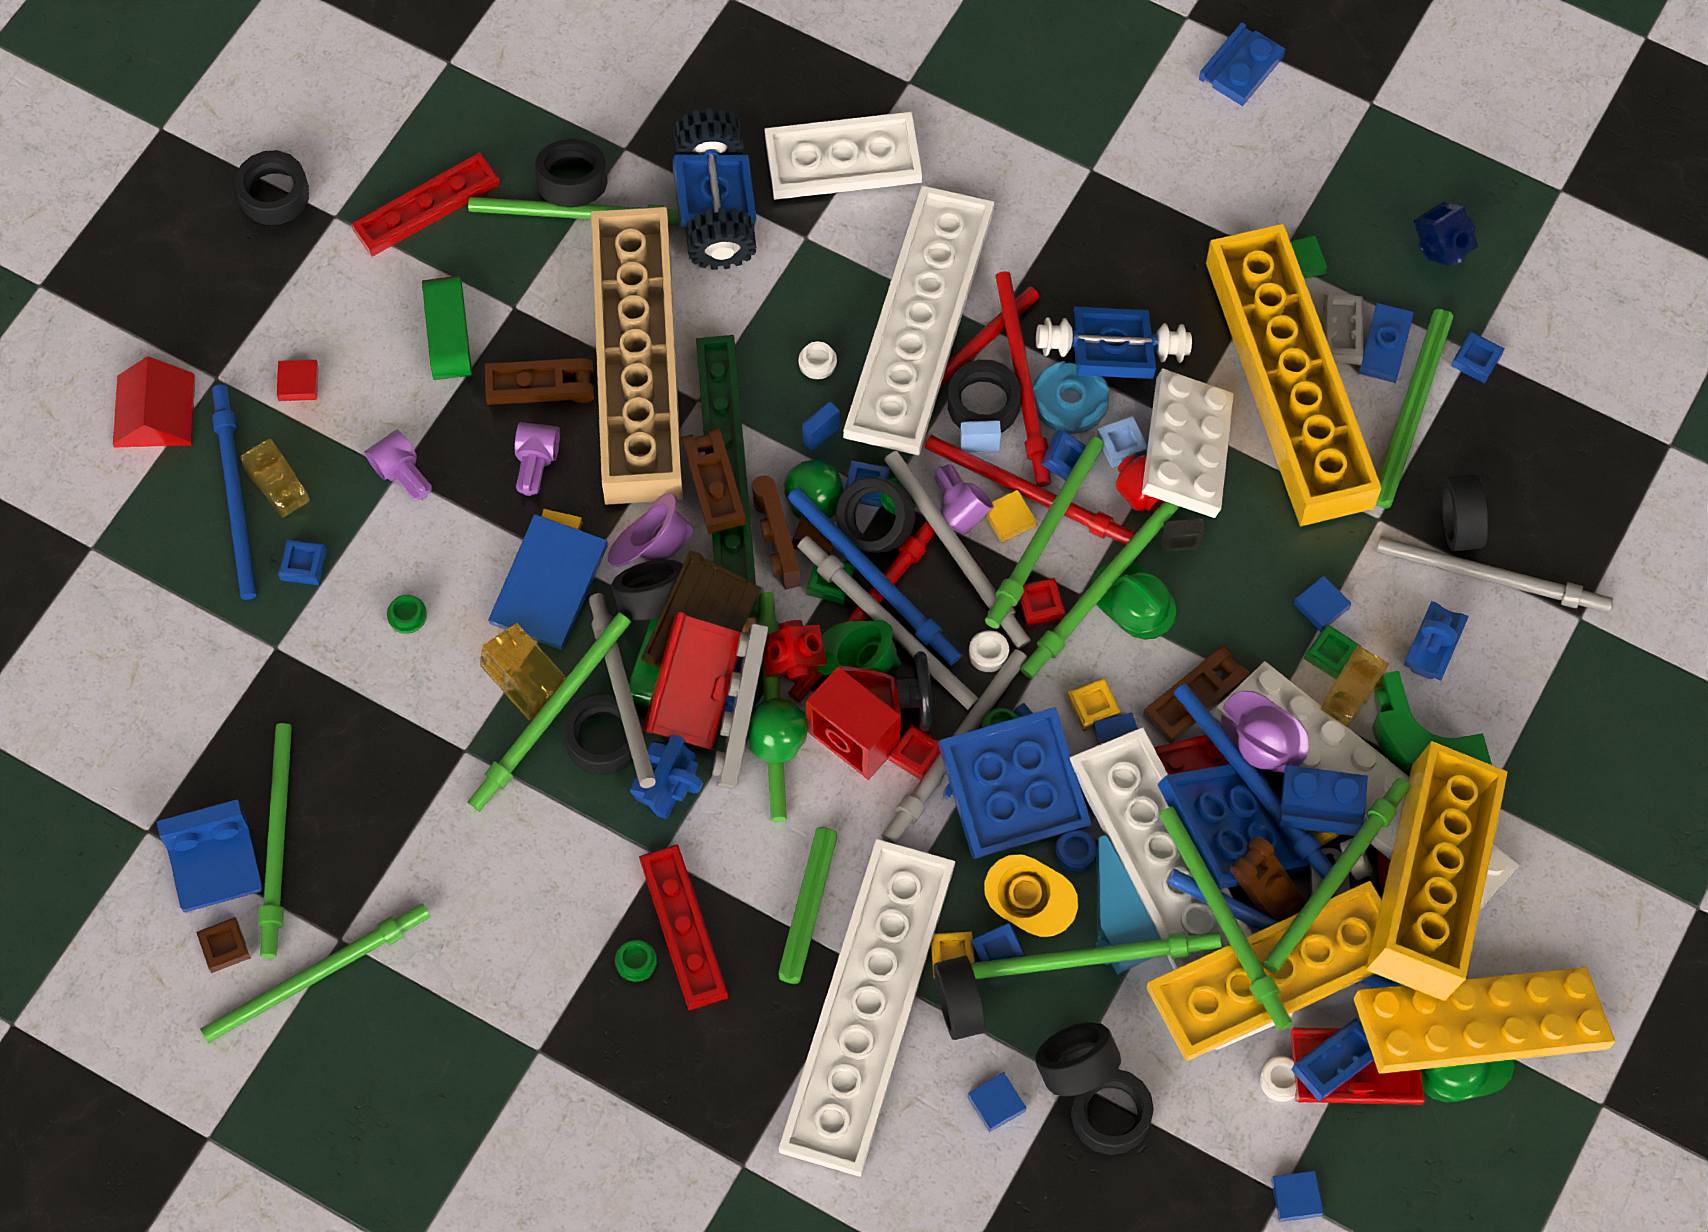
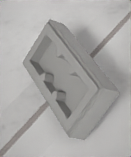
M1325 294L1323 331L1334 361L1337 364L1362 365L1363 296Z

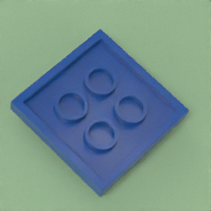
M1056 707L941 739L937 742L973 860L1092 825L1077 775L1069 759L1071 755Z
M1231 764L1166 775L1157 784L1168 807H1174L1219 890L1240 886L1231 873L1230 867L1237 858H1243L1248 852L1247 845L1254 836L1264 838L1274 847L1275 852L1273 854L1288 875L1302 873L1311 865L1308 860L1302 861L1294 851L1293 846L1295 844ZM1254 767L1256 771L1261 775V777L1265 780V782L1268 784L1261 769Z

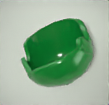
M819 459L802 461L789 470L783 483L785 498L794 516L801 519L802 513L788 499L789 494L794 489L799 487L828 518L836 514L839 498L844 492L842 479L835 467Z
M771 698L768 701L761 702L752 711L746 736L748 749L759 759L771 763L786 762L794 759L801 746L806 742L807 732L809 731L806 714L795 703L781 698Z

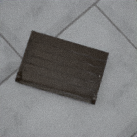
M689 551L642 654L641 660L660 669L675 613L684 612L686 616L742 632L761 587L705 559L700 553Z

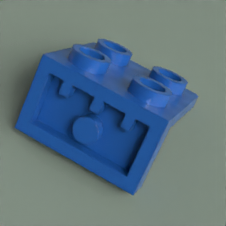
M238 799L156 821L159 836L168 850L179 904L183 912L215 905L263 890L247 817Z

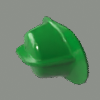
M1111 562L1097 570L1092 577L1091 585ZM1133 562L1097 603V606L1117 623L1122 630L1132 637L1143 640L1156 639L1167 633L1174 624L1177 612L1175 601L1163 581Z
M883 620L849 621L829 628L821 635L827 664L815 669L824 675H830L838 666L865 668L885 674L890 670L899 669L901 661L897 657L896 646L892 640L893 631L891 625Z
M1514 1059L1421 1069L1423 1091L1432 1099L1445 1103L1490 1095L1503 1089L1511 1080L1515 1068Z

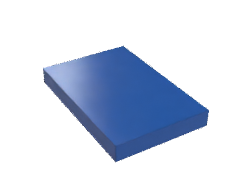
M534 514L488 619L489 623L563 651L609 545L607 540Z

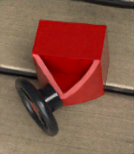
M918 651L914 655V676L894 678L889 674L875 670L838 666L806 700L808 733L863 777L870 780L889 759L890 753L900 741V709L917 708L920 729L927 732L932 728L931 684L925 652Z

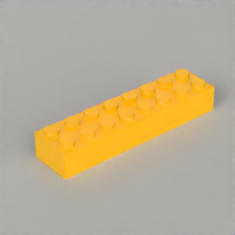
M1284 224L1211 240L1206 265L1300 527L1375 509L1381 485Z

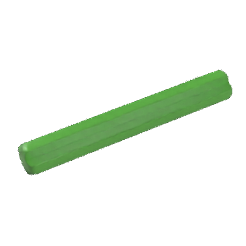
M818 827L814 834L778 972L779 979L786 983L798 984L803 973L837 841V832L830 828Z

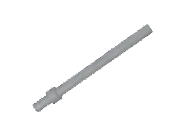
M898 451L890 453L885 457V462L991 610L997 600V591ZM1011 606L1001 626L1017 649H1021L1031 640L1014 617L1016 611Z
M809 536L804 537L800 541L797 548L818 567L817 572L828 583L833 581L873 620H883L891 625L893 639L910 656L914 658L916 652H925L928 660L929 674L967 710H970L977 703L979 698L843 570L845 565L834 554L829 556Z
M1384 537L1379 538L1376 552L1561 600V605L1576 609L1580 605L1609 613L1613 602L1612 597L1582 590V585L1570 582L1562 585Z
M601 593L593 594L589 598L594 617L591 625L596 640L614 619L612 615H609L605 597ZM616 641L604 657L639 784L642 788H650L655 785L656 780Z
M1015 649L953 736L979 728L984 717L991 711L1022 665L1026 662L1027 656L1022 651ZM941 753L911 795L906 794L896 807L898 813L881 835L884 841L896 844L911 822L916 823L924 812V803L946 774Z

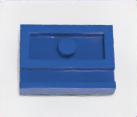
M1241 22L1200 71L1199 80L1210 82L1215 90L1244 106L1284 58L1286 49L1256 30L1254 33L1246 28V24Z
M1285 765L1279 826L1355 836L1364 824L1368 776Z

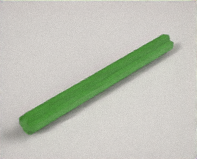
M1441 308L1433 311L1378 478L1381 491L1376 506L1384 509L1392 506L1453 320V314L1450 311Z

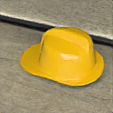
M1022 854L1008 855L998 860L988 871L984 887L985 897L990 907L998 915L1019 928L1039 937H1048L1065 931L1074 921L1078 911V895L1073 884L1062 874L1036 859Z

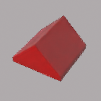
M149 356L119 374L116 387L113 432L114 448L192 445L195 374Z

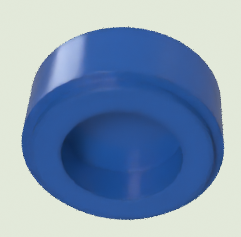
M1081 829L1062 833L1055 847V857L1058 864L1070 872H1082L1088 869L1096 857V842L1088 832Z

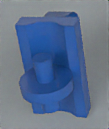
M1431 601L1404 662V666L1411 668L1413 673L1428 679L1435 678L1441 681L1469 616L1449 611L1438 603Z
M671 735L668 743H651L648 755L652 768H656L654 772L656 783L650 788H642L638 777H636L630 789V793L637 801L649 806L657 817L664 819L669 818L676 800L683 801L687 792L699 793L703 785L702 780L695 775L699 766L694 762L696 755L684 745L685 740L680 736Z

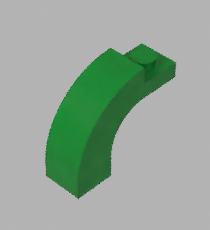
M1399 671L1383 673L1378 688L1374 690L1375 705L1379 713H1377L1373 723L1372 731L1379 747L1395 766L1410 777L1412 764L1431 741L1492 765L1483 733L1458 738H1445L1428 732L1419 725L1410 711Z

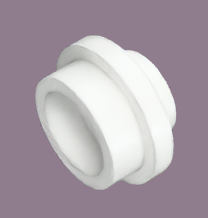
M812 342L804 347L799 354L800 370L809 378L823 379L830 376L836 369V353L824 342Z

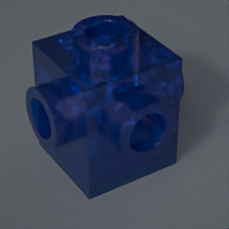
M1442 202L1413 220L1420 238L1419 247L1428 260L1445 265H1455L1462 262L1467 257L1466 254L1479 247L1474 235L1475 226L1467 216L1463 206Z

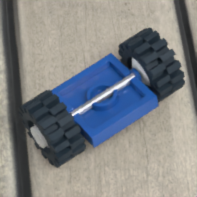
M706 108V113L695 110L693 111V116L689 114L682 116L683 121L678 120L676 127H674L677 155H674L672 165L680 227H686L688 255L692 263L695 265L699 263V266L702 268L710 265L711 270H717L718 266H724V269H729L730 264L734 263L737 267L742 265V260L748 262L751 259V255H755L757 248L754 232L756 211L748 155H742L744 147L741 123L739 118L734 116V113L728 112L725 114V109H718L717 112H713L712 108Z

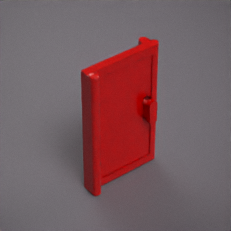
M684 612L675 613L642 730L670 738L671 735L680 736L685 740L684 743L712 750L727 699L731 676L738 660L736 651L741 632L686 616Z
M1293 1027L1290 1033L1293 1063L1298 1062L1341 1028ZM1373 1061L1320 1102L1295 1075L1296 1102L1424 1104L1421 1069L1379 1074L1375 1061Z

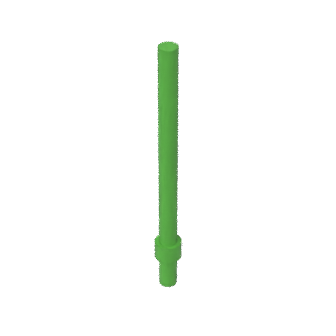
M469 197L468 202L469 212L591 219L592 211L642 209V207L594 204L570 208L557 206L546 201ZM648 204L647 208L664 207V205ZM667 209L668 223L679 225L678 210Z
M1094 436L1090 438L1009 579L1002 581L996 592L997 600L985 619L986 624L990 627L999 628L1010 607L1016 606L1024 593L1023 585L1104 446V442L1100 438Z
M1163 501L1052 631L1047 630L1037 642L1039 647L1020 668L1025 676L1032 679L1050 657L1056 658L1066 646L1064 641L1180 506Z
M771 592L760 593L758 595L760 622L757 624L767 626L768 635L778 631V624L780 623L776 621L774 594ZM762 659L764 701H768L771 698H780L779 677H766ZM768 762L771 821L784 822L787 820L784 762Z
M618 612L499 763L493 762L485 772L487 778L467 801L469 805L480 812L500 787L502 789L506 787L513 778L511 772L630 625L631 621L626 616Z
M286 723L277 724L275 727L263 906L259 907L258 926L262 927L260 957L264 959H274L277 957L279 928L283 927L284 908L280 907L292 733V726Z
M1397 778L1384 797L1375 800L1367 811L1368 819L1264 960L1263 965L1267 970L1272 973L1279 971L1380 829L1389 826L1397 814L1396 807L1411 788L1406 780Z
M1174 807L1164 809L1160 812L1159 816L1252 984L1249 988L1258 1004L1263 1003L1278 1031L1288 1028L1293 1022L1278 996L1280 989L1271 975H1266Z
M422 903L395 919L390 916L377 924L378 929L200 1028L208 1043L212 1042L381 945L387 943L390 946L404 938L402 935L404 932L431 918L426 907Z
M1186 932L1169 934V938L973 962L971 965L976 979L1167 955H1171L1172 959L1189 957L1191 952L1222 949L1220 932L1186 936Z

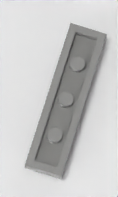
M752 624L748 629V633H740L736 656L743 657L740 673H732L728 695L735 697L732 712H724L720 735L727 736L724 752H716L712 775L719 776L717 782L719 787L734 789L737 786L768 632L767 626Z

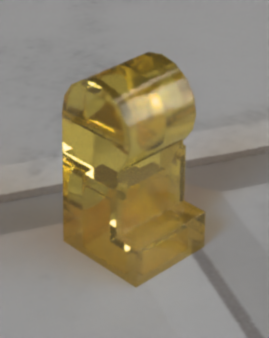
M271 438L240 456L244 471L257 484L282 518L310 502L306 491L296 478L295 472Z
M1358 645L1329 691L1320 710L1349 728L1363 705H1366L1374 690L1378 688L1383 673H1387L1389 663Z

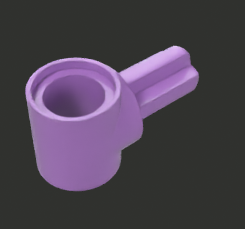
M519 422L515 437V456L521 461L516 485L518 492L524 493L526 496L539 492L544 466L550 465L551 461H555L557 458L560 442V428L558 426Z
M398 429L364 451L366 458L376 473L383 480L387 478L390 481L397 480L413 500H423L431 492L432 485L415 466L417 455L413 447Z
M953 465L939 466L935 470L936 475L934 479L944 493V507L941 509V513L956 531L966 535L994 506L979 487L970 482L964 483Z

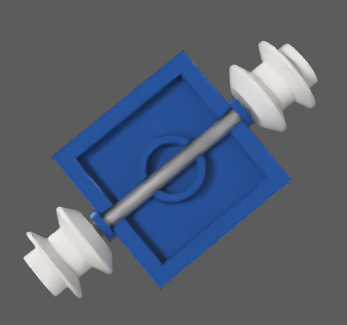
M1073 307L1071 315L1072 327L1066 318H1063L1059 326H1054L1050 318L1046 317L1044 325H1038L1036 332V346L1043 349L1044 356H1047L1051 349H1058L1061 357H1064L1071 349V346L1074 347L1077 375L1153 379L1156 370L1154 351L1161 362L1166 360L1168 354L1176 356L1177 362L1181 363L1184 355H1190L1192 347L1191 333L1186 332L1183 324H1180L1177 331L1174 332L1169 331L1168 325L1163 323L1156 334H1152L1149 310Z

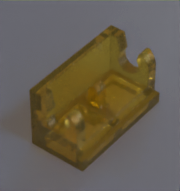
M518 623L482 645L481 668L529 721L535 718L567 678Z

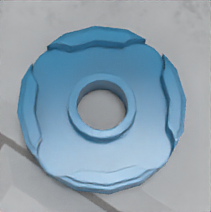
M1065 361L1056 362L1045 368L1035 380L1033 391L1039 419L1044 425L1054 431L1063 429L1068 434L1086 432L1098 425L1106 414L1109 401L1106 380L1103 376L1077 375L1076 361L1075 364L1065 363ZM1073 390L1079 393L1081 399L1076 403H1067L1062 400L1060 395L1064 391Z

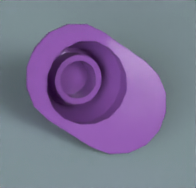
M672 493L660 497L645 514L618 536L608 553V562L612 567L626 565L639 556L650 561L667 559L678 552L693 534V527L676 511L677 498Z
M1241 691L1232 695L1224 704L1223 710L1234 721L1221 714L1222 728L1236 744L1243 758L1249 764L1259 769L1283 772L1285 765L1299 766L1306 759L1309 750V738L1303 724L1270 699L1255 691Z

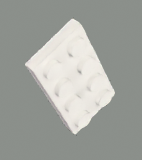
M912 112L764 128L774 200L922 183V170Z
M1162 368L1156 378L1142 487L1143 494L1213 518L1217 516L1222 506L1234 393Z

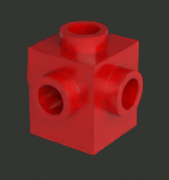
M802 620L786 621L778 624V631L770 633L766 637L762 657L766 677L788 676L789 680L805 679L812 676L811 670L827 664L820 625L803 626Z

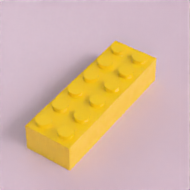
M1433 741L1430 742L1412 764L1408 781L1411 788L1406 793L1366 970L1443 1001H1446L1466 980L1508 771Z

